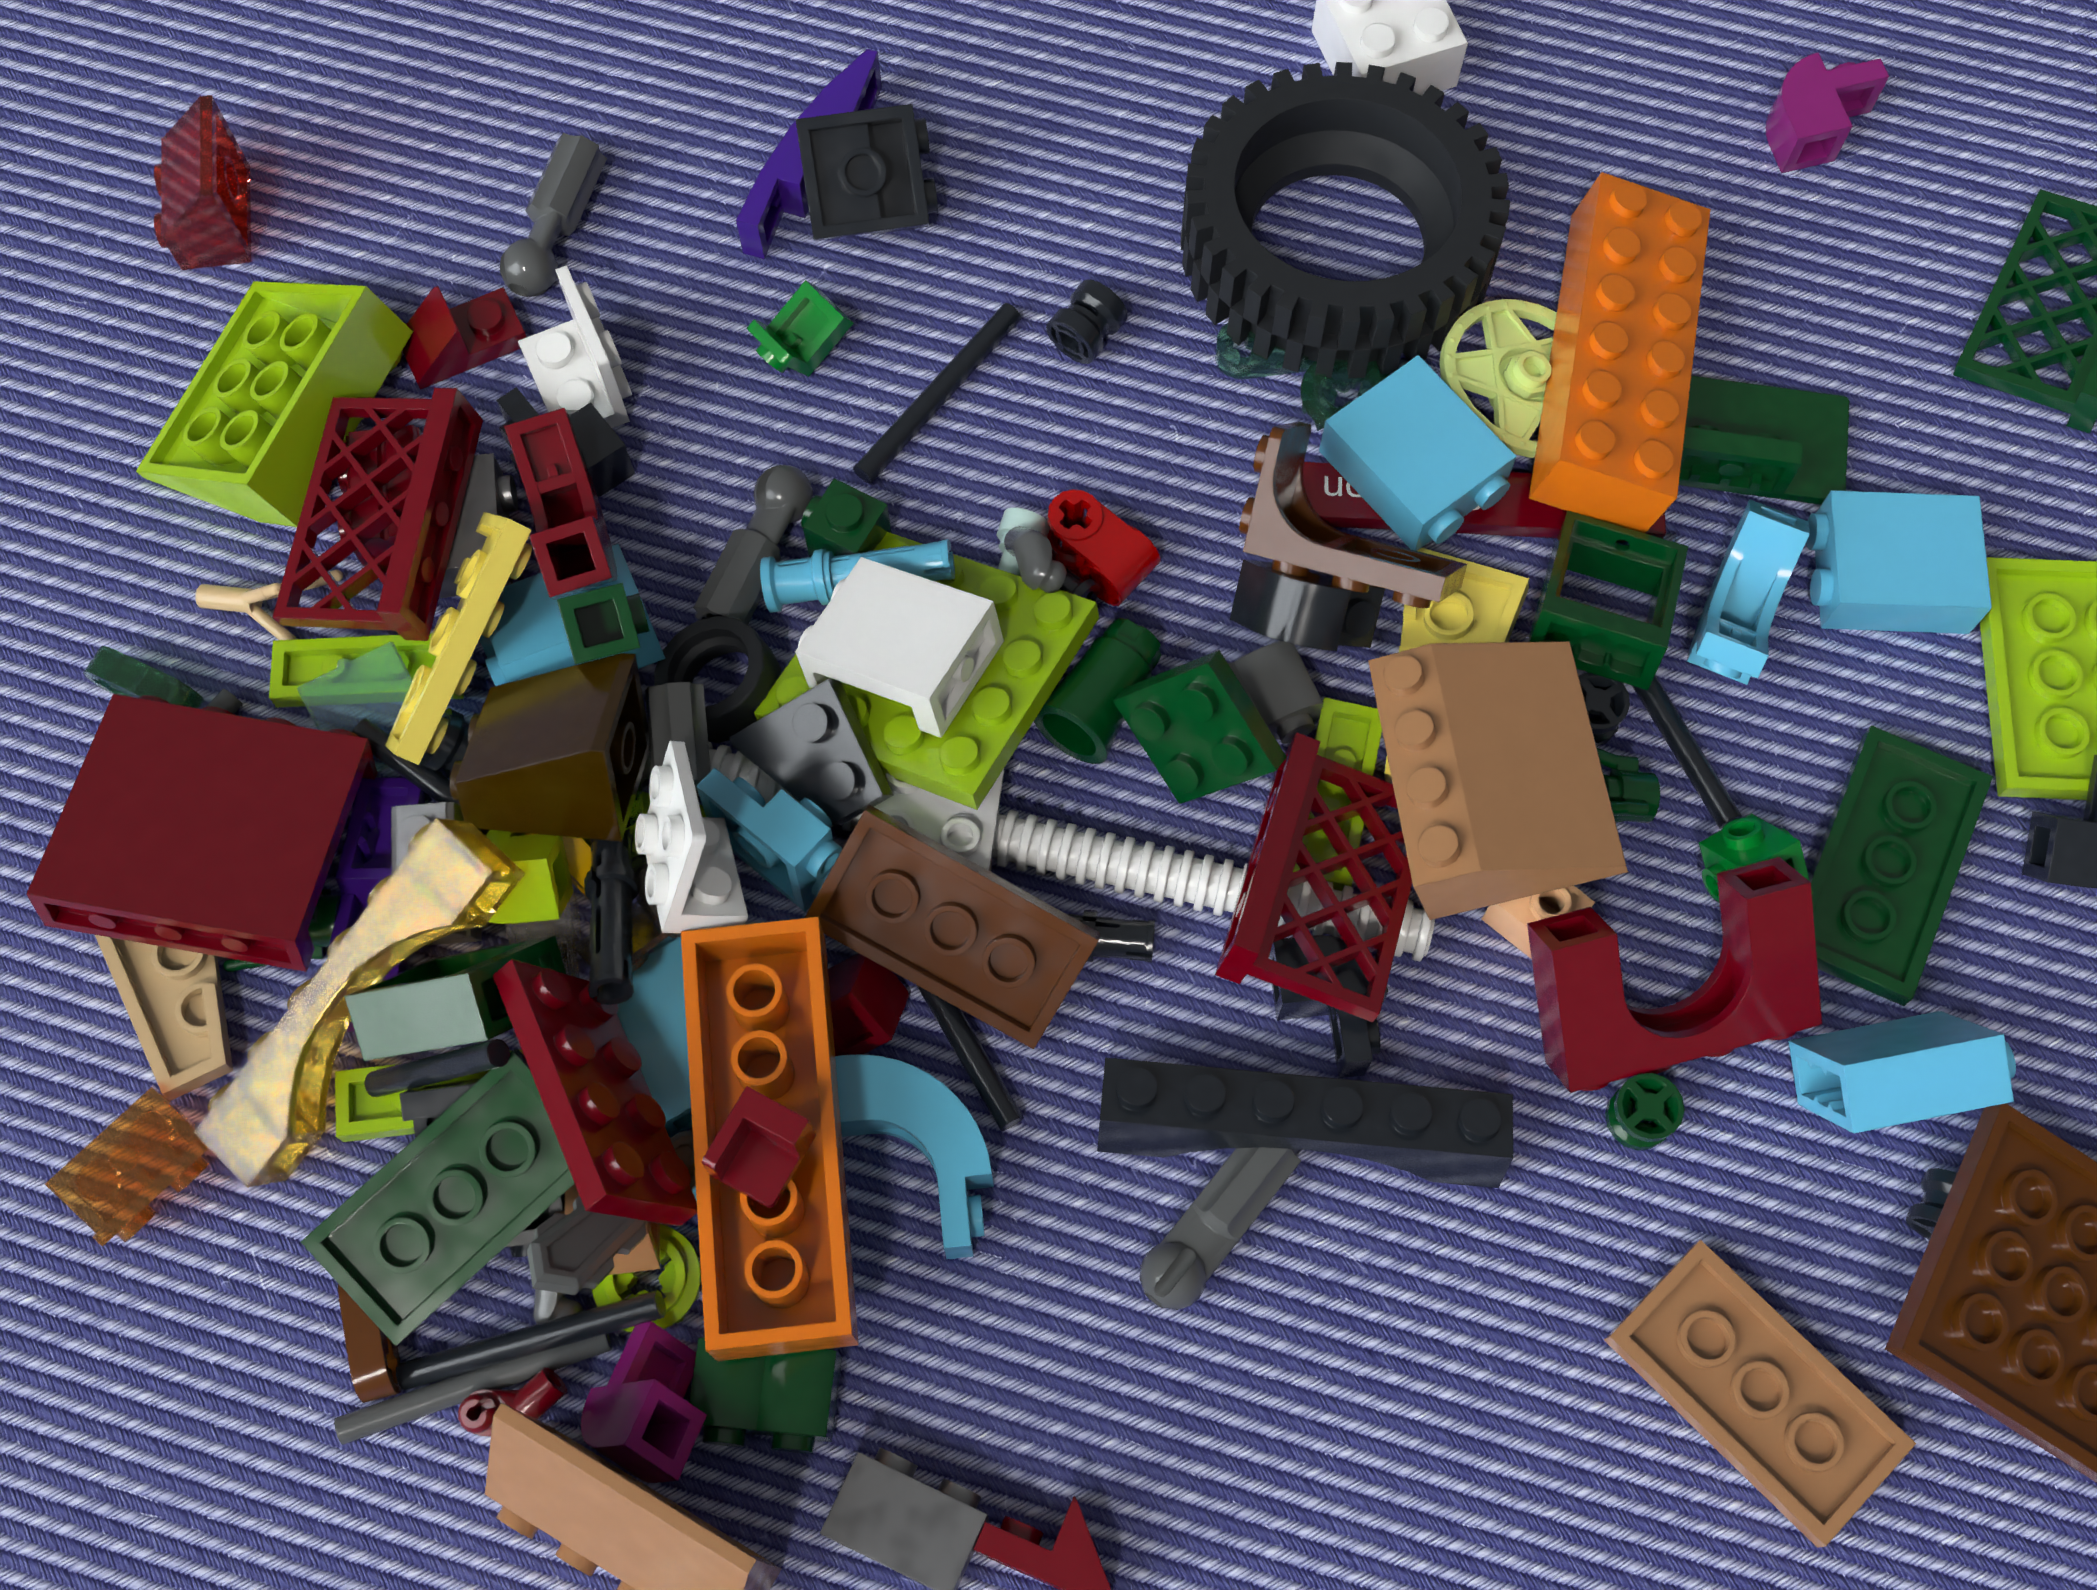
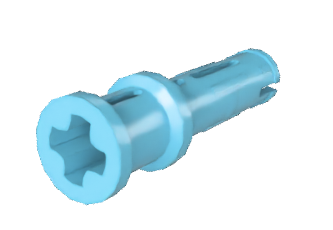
M949 539L921 545L834 556L832 551L827 552L826 549L814 550L812 557L777 562L772 556L763 557L760 563V579L764 601L770 613L782 611L783 605L814 600H819L821 605H828L838 582L847 578L861 557L932 581L955 579L953 551L949 552L951 550V543Z

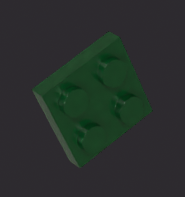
M1220 650L1125 687L1113 700L1179 804L1274 772L1287 758Z

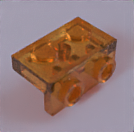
M152 1085L56 1172L45 1185L94 1231L92 1238L101 1246H104L116 1234L126 1242L157 1213L149 1205L151 1201L169 1185L179 1193L209 1165L201 1155L208 1150L211 1140Z

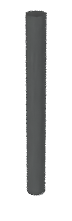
M609 1334L447 1378L336 1417L334 1425L340 1443L344 1445L461 1404L464 1398L476 1390L503 1389L532 1379L544 1367L554 1371L611 1351L612 1345Z

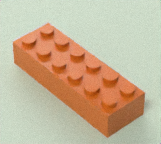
M1601 172L1571 215L1549 361L1552 372L1546 381L1529 499L1642 533H1646L1677 499L1711 209Z
M810 917L681 931L706 1352L717 1361L857 1346L859 1341L827 949L819 918ZM746 1086L808 1119L816 1134L781 1197L772 1208L765 1207L711 1177L702 1164L704 1155Z

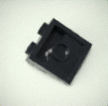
M912 104L795 119L814 241L869 233L873 235L929 226L928 214L938 213L937 194L934 178H923L920 155L930 154L928 131L925 118L914 119Z

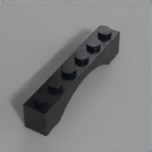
M1105 1057L1097 1152L1164 1158L1189 1152L1224 1148L1265 1147L1303 1149L1341 1154L1378 1162L1407 1171L1430 1182L1499 1188L1513 1160V1094Z

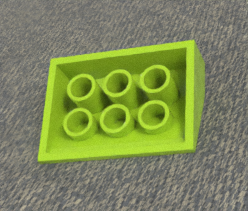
M254 281L136 472L144 479L255 521L297 527L333 397L374 398L389 372L400 362L402 350L413 331L367 286ZM349 418L344 436L345 443L348 433L354 432L360 421L364 418Z

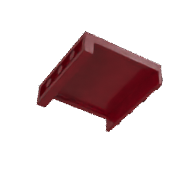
M113 694L26 895L43 924L48 927L307 972L315 951L308 931L310 922L362 778L375 780L378 772L368 738L359 737L355 733L344 729L323 731L300 727L282 718L271 717L260 720L238 716L214 706L198 709L175 705L151 695H143L136 698Z

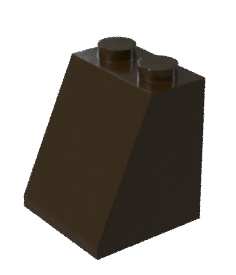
M620 653L490 687L481 713H474L471 717L468 729L469 745L463 761L457 760L454 763L450 775L451 797L454 800H459L466 828L622 842L650 751L648 723L636 654Z

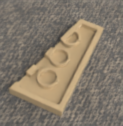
M95 935L163 1096L172 1101L233 1071L217 956Z

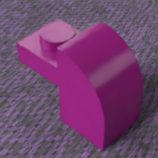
M1818 52L1801 59L1789 70L1768 114L1765 127L1769 147L1781 174L1835 161L1853 127L1849 117L1870 113L1889 78L1881 58L1858 64L1847 62L1836 66L1832 70H1827Z
M652 1321L636 1325L607 1386L590 1389L581 1417V1433L584 1441L644 1482L678 1481L707 1416L683 1399L693 1378L696 1352Z

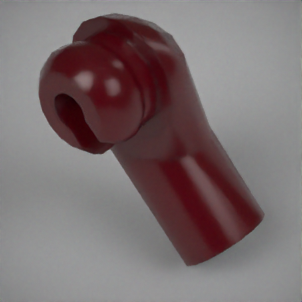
M544 1367L520 1390L481 1389L471 1393L468 1397L464 1398L459 1406L458 1420L461 1426L468 1432L480 1436H491L493 1415L501 1403L539 1419L567 1393V1388L562 1379L553 1370Z

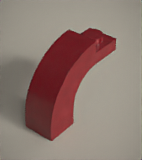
M561 408L504 426L534 518L536 533L529 535L549 597L556 600L616 581L618 575L610 537L591 475L587 471L568 411L565 408Z

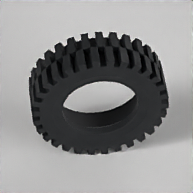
M1336 62L1334 76H1323L1320 63L1304 65L1302 79L1299 81H1294L1289 69L1273 73L1270 91L1266 89L1260 80H1257L1245 87L1244 103L1234 95L1222 104L1221 119L1214 115L1209 118L1204 125L1203 139L1197 138L1192 149L1191 163H1188L1181 228L1182 265L1185 277L1192 275L1191 291L1196 301L1199 302L1207 299L1206 316L1212 323L1217 325L1229 317L1226 336L1238 346L1251 335L1255 338L1252 354L1267 362L1274 349L1285 353L1282 368L1294 372H1299L1302 359L1317 361L1315 376L1332 378L1334 363L1347 364L1348 379L1365 378L1368 362L1376 361L1381 375L1395 372L1398 369L1401 353H1404L1408 361L1417 355L1426 360L1430 344L1440 352L1445 337L1454 323L1466 311L1482 304L1485 299L1506 230L1505 226L1510 208V200H1505L1509 189L1507 173H1499L1502 158L1497 147L1484 150L1489 134L1480 123L1465 130L1469 114L1467 109L1456 102L1448 110H1443L1441 106L1445 92L1430 85L1421 96L1413 92L1416 77L1402 72L1396 84L1384 82L1385 67L1369 64L1366 78L1352 76L1353 62ZM1326 175L1354 177L1387 190L1410 210L1422 234L1424 256L1421 264L1383 279L1370 281L1328 279L1296 269L1274 256L1253 236L1252 226L1265 202L1279 190L1294 182Z

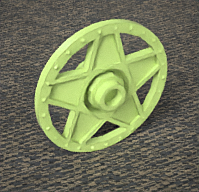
M1501 299L1484 302L1471 308L1454 323L1445 337L1441 348L1440 375L1441 379L1514 454L1535 458L1537 441L1529 439L1541 420L1546 381L1552 372L1549 361L1553 337L1536 340L1519 318L1538 322L1554 331L1557 312L1528 301ZM1482 321L1487 349L1456 353L1463 334L1475 323ZM1463 389L1488 397L1494 409V424L1474 407Z

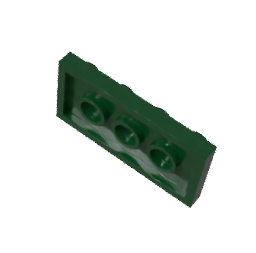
M1872 725L1862 736L1809 874L1813 892L1812 903L1817 966L1819 970L1902 1006H1905L1913 999L1993 776Z
M518 1048L512 1050L509 1061L505 1066L491 1069L301 1241L303 1246L395 1346L575 1184L525 1056Z

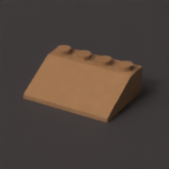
M1570 642L1431 643L1368 660L1412 883L1429 920L1628 873Z
M504 1403L500 1404L493 1415L485 1495L503 1506L496 1518L530 1539H533L538 1529H541L560 1541L562 1544L555 1555L564 1562L591 1577L597 1567L600 1566L622 1580L616 1590L771 1589L782 1568L550 1425Z

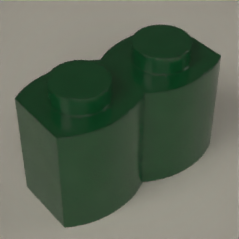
M698 1338L689 1403L707 1415L701 1428L703 1430L702 1442L722 1446L744 1447L746 1434L765 1435L773 1437L771 1449L794 1453H813L815 1441L832 1442L842 1356L835 1350L822 1349L717 1361L706 1352L705 1338Z

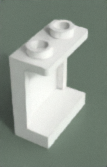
M861 557L847 578L838 582L832 593L831 601L815 624L809 626L803 632L795 653L809 688L812 689L827 679H835L912 707L919 730L942 738L1001 647L1004 639L994 601Z

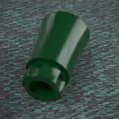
M1118 618L1113 621L1102 637H1098L1093 641L1080 661L1053 690L1034 720L1038 730L1048 741L1069 756L1090 764L1103 763L1107 759L1117 733L1125 720L1113 700L1125 687L1152 677L1151 672L1162 656L1160 653L1161 643L1147 628L1139 626L1129 619Z

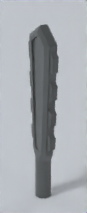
M693 1130L678 1132L670 1140L677 1156L689 1170L691 1176L690 1187L693 1190L696 1187ZM578 1196L573 1202V1211L570 1214L556 1213L536 1228L534 1241L530 1243L527 1249L532 1288L576 1295L582 1288L595 1289L612 1272L614 1268L613 1257L616 1254L628 1255L644 1240L647 1234L645 1225L650 1221L585 1211L581 1198Z

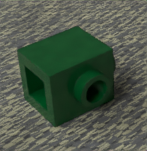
M835 478L823 496L815 495L810 500L801 520L809 557H812L814 550L826 549L827 552L832 551L834 556L874 551L886 533H892L888 504Z
M623 583L557 599L574 664L641 648L637 635L650 631L640 594L626 596Z

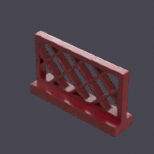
M434 388L432 399L333 397L272 616L281 626L396 631L405 640H429L483 419L458 388ZM349 418H372L376 423L375 427L351 445L347 446L344 442ZM413 419H426L423 434L403 448L394 434ZM388 439L397 453L368 474L359 460ZM353 466L362 480L333 501L329 495L332 481ZM409 467L412 471L409 488L389 502L379 488ZM373 494L383 508L354 529L344 515ZM338 521L347 535L318 556L314 550L317 535ZM394 522L398 527L394 545L375 558L365 543ZM358 549L368 564L339 585L329 570ZM320 577H323L332 592L311 608L298 607L302 591ZM379 578L383 588L377 610L356 609L350 599Z
M1296 732L1285 751L1287 758L1275 771L1215 975L1240 984L1246 974L1374 1022L1381 1011L1412 886L1403 833L1400 831L1391 835L1375 810L1385 805L1398 809L1393 784L1317 755L1321 741ZM1319 779L1342 787L1352 804L1330 812L1317 791ZM1311 811L1315 818L1308 820ZM1359 815L1375 841L1353 849L1338 823ZM1322 829L1338 855L1315 863L1302 839L1303 836ZM1404 844L1403 851L1401 852L1398 846ZM1383 853L1396 873V879L1377 887L1361 860ZM1297 863L1300 870L1293 872L1295 864ZM1346 867L1362 894L1339 902L1323 875ZM1308 881L1324 909L1300 917L1287 892L1289 888ZM1391 896V899H1390V902H1389V905H1388L1387 902H1386V900H1385V898ZM1369 905L1382 925L1383 930L1381 935L1363 941L1347 913ZM1281 916L1286 924L1278 926ZM1331 920L1348 948L1324 957L1308 929ZM1293 935L1309 964L1294 969L1268 959L1274 942ZM1377 950L1376 958L1374 959L1370 952ZM1355 959L1369 982L1366 996L1344 988L1332 968Z

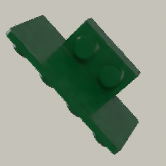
M1691 376L1679 485L1822 505L1831 490L1846 491L1850 401L1847 397Z

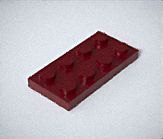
M511 959L493 974V978L585 1211L682 1226L697 1214V1201L690 1187L691 1176L688 1168L677 1156L665 1128V1114L661 1106L653 1099L642 1074L641 1057L635 1047L628 1041L617 1015L618 1004H600L597 1002V996L592 999L588 992V980L560 973L550 968H542Z

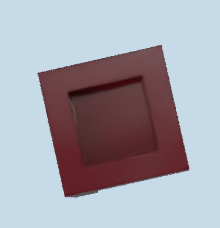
M860 953L829 968L835 1056L865 1054L892 1040L909 997L908 990L895 974Z
M746 1086L704 1155L702 1164L711 1177L765 1207L772 1208L781 1197L816 1134L808 1119Z

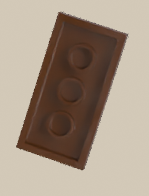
M870 804L865 808L804 917H818L825 935L1032 1049L1036 1047L1097 945L1100 932Z

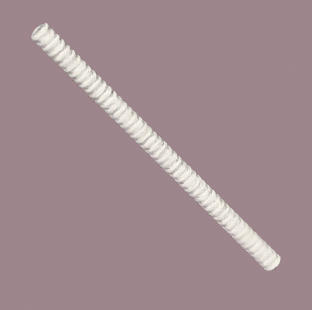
M708 741L711 771L715 767L732 782L737 777L743 778L762 795L766 804L781 789L798 803L800 802L739 751L733 754L730 746L720 745L716 750L713 749L712 743ZM650 751L640 784L644 783L646 779H649L650 782L652 772ZM1009 810L1007 815L999 814L998 811L992 858L997 859L998 866L1006 867L1008 862L1016 863L1017 870L1026 871L1027 867L1031 866L1036 868L1037 875L1042 876L1046 875L1047 870L1056 872V879L1064 880L1067 875L1075 876V883L1083 885L1086 879L1095 881V888L1103 889L1105 884L1115 886L1114 891L1121 894L1124 893L1125 888L1134 890V896L1138 898H1143L1145 893L1154 894V901L1162 903L1164 897L1174 899L1173 905L1177 907H1182L1184 902L1194 904L1193 910L1199 912L1203 910V906L1214 908L1213 915L1222 916L1223 910L1234 912L1248 863H1245L1243 869L1233 867L1234 860L1225 859L1224 864L1215 863L1214 856L1206 854L1204 860L1194 858L1195 853L1191 850H1186L1184 855L1175 854V847L1169 845L1162 851L1155 849V842L1147 841L1145 846L1135 844L1136 839L1134 837L1128 836L1125 842L1116 840L1115 833L1107 832L1105 837L1096 836L1097 831L1094 828H1087L1086 832L1083 833L1077 831L1076 824L1068 823L1065 829L1057 827L1058 822L1054 819H1048L1047 823L1043 824L1038 823V816L1030 814L1025 820L1019 818L1018 811ZM862 814L841 825L842 830L853 831ZM1308 881L1288 889L1287 895L1300 917L1324 909ZM1327 881L1339 902L1357 896V894H1353V887L1345 885L1343 890L1339 891L1333 889L1332 882ZM1391 896L1385 898V900H1386V902H1387L1388 905H1389ZM1412 900L1407 902L1394 956L1401 957L1404 951L1412 953V960L1420 962L1423 956H1426L1428 953L1435 919L1429 920L1423 907L1422 909L1414 908ZM1369 905L1347 913L1363 941L1382 934L1383 927ZM1281 916L1278 926L1286 924ZM1331 920L1308 929L1312 930V935H1323L1325 933L1342 939Z

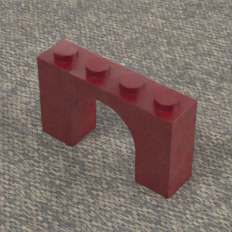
M1780 857L1717 873L1723 935L1722 949L1718 962L1709 978L1699 989L1687 998L1661 1008L1645 1009L1626 1004L1617 933L1591 907L1527 923L1545 1063L1570 1093L1579 1090L1594 1091L1604 1088L1612 1081L1642 1073H1661L1670 1069L1675 1064L1705 1056H1724L1738 1047L1767 1039H1787L1796 1034L1797 1031L1822 1025L1811 882Z

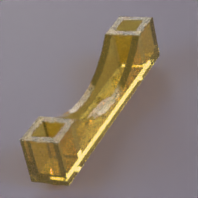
M436 818L433 822L422 827L413 836L408 845L409 854L392 875L381 880L372 889L367 899L369 906L352 927L344 930L332 941L327 950L329 958L312 979L304 982L292 993L287 1002L288 1011L272 1031L261 1036L252 1045L247 1055L249 1061L234 1081L222 1087L208 1104L210 1112L194 1131V1134L246 1187L286 1181L325 1132L327 1094L333 1065L346 1030L352 1021L344 996L381 981L394 966L422 946L454 932L485 926L526 874L471 822Z

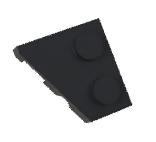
M827 679L729 737L735 749L799 801L807 798L820 807L830 818L832 825H843L862 814L868 804L874 807L894 796L848 696L838 680Z

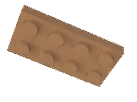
M1699 1240L1689 1248L1604 1339L1617 1354L1817 1548L1826 1547L1916 1445L1902 1429L1702 1240Z

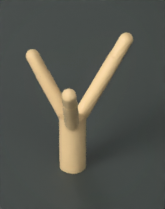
M340 570L330 571L337 582L342 580L343 573ZM320 577L303 591L327 585L323 577ZM273 583L255 589L201 584L196 590L195 599L199 608L247 613L278 640L297 639L261 608L263 601L278 597L282 583Z

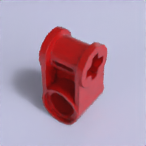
M1072 489L1063 491L1054 497L1050 503L1047 517L1050 530L1047 538L1051 543L1052 549L1059 554L1060 562L1083 580L1091 578L1100 584L1101 588L1098 598L1105 603L1119 606L1161 562L1157 548L1148 537L1135 527L1126 524L1102 505L1093 495L1082 490ZM1085 509H1087L1086 517H1084Z

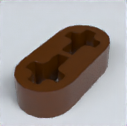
M338 1284L349 1369L358 1398L365 1403L401 1393L402 1389L396 1378V1366L400 1363L398 1345L395 1346Z

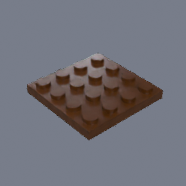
M2007 1103L1985 1107L1885 1350L2096 1483L2097 1162Z

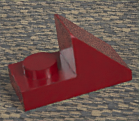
M436 286L429 292L406 324L413 333L402 351L421 390L521 349L518 341L527 338L504 287L449 309L439 286Z
M1075 1496L1069 1506L1052 1551L1039 1546L1044 1535L1042 1531L1018 1520L1005 1516L1000 1528L987 1522L984 1523L974 1548L977 1554L1058 1590H1111Z

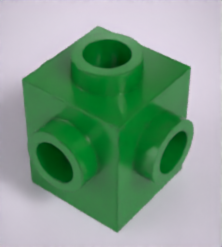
M1754 814L1727 823L1721 831L1699 842L1705 869L1702 871V880L1708 893L1718 903L1720 902L1717 873L1780 857L1809 880L1800 840L1793 837L1784 828H1777Z

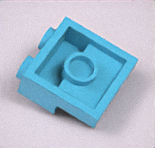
M714 767L696 786L706 817L725 818L733 853L806 912L811 907L843 849L833 841L830 818L811 800L803 798L798 803L782 789L766 804L762 795L746 780L737 777L732 782Z

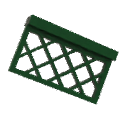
M2039 190L1953 373L1954 376L2069 413L2071 415L2066 426L2089 434L2097 419V297L2088 300L2077 281L2097 275V206L2045 190ZM2043 212L2069 220L2074 230L2050 238L2040 222ZM2031 238H2033L2035 243L2029 244ZM2083 243L2093 261L2068 268L2058 250ZM2043 255L2054 274L2029 281L2019 263ZM2012 281L2014 287L2008 288L2010 282ZM2062 286L2073 305L2048 313L2037 294ZM2023 299L2034 318L2008 326L1998 307ZM2082 318L2092 337L2068 345L2056 325ZM1991 324L1994 331L1987 333V330ZM2042 331L2053 350L2027 358L2016 338ZM2002 343L2013 363L1996 368L1975 361L1974 358L1979 350ZM2083 355V358L2079 364L2075 357ZM2061 362L2072 381L2068 391L2042 383L2035 370Z

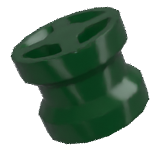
M1653 1073L1638 1074L1628 1079L1608 1101L1605 1112L1607 1127L1612 1136L1625 1147L1635 1150L1651 1149L1661 1144L1668 1136L1673 1134L1682 1123L1685 1111L1683 1097L1677 1087L1665 1077ZM1633 1105H1635V1110H1636V1112H1635L1634 1114H1633ZM1641 1121H1651V1123H1642Z

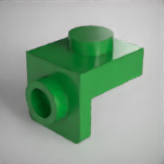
M805 280L769 325L754 319L747 327V330L761 343L757 347L756 352L769 365L781 373H784L787 368H791L809 377L854 322L819 288Z

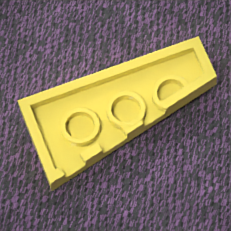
M483 512L475 532L487 538L482 550H476L471 558H465L454 581L455 584H458L456 595L461 597L457 609L449 607L443 615L439 616L430 638L428 651L436 656L432 668L421 665L417 669L385 744L394 755L419 765L425 752L433 754L440 746L448 727L449 720L442 716L453 693L461 696L467 689L476 669V661L470 659L481 635L486 638L492 635L503 614L504 603L498 601L509 577L514 580L518 579L529 561L532 545L526 543L532 531L531 529L509 518Z
M1420 548L1418 552L1467 564L1462 587L1441 602L1431 601L1430 608L1404 605L1399 652L1431 643L1508 642L1528 593L1529 578ZM1386 757L1385 781L1392 783L1388 758Z

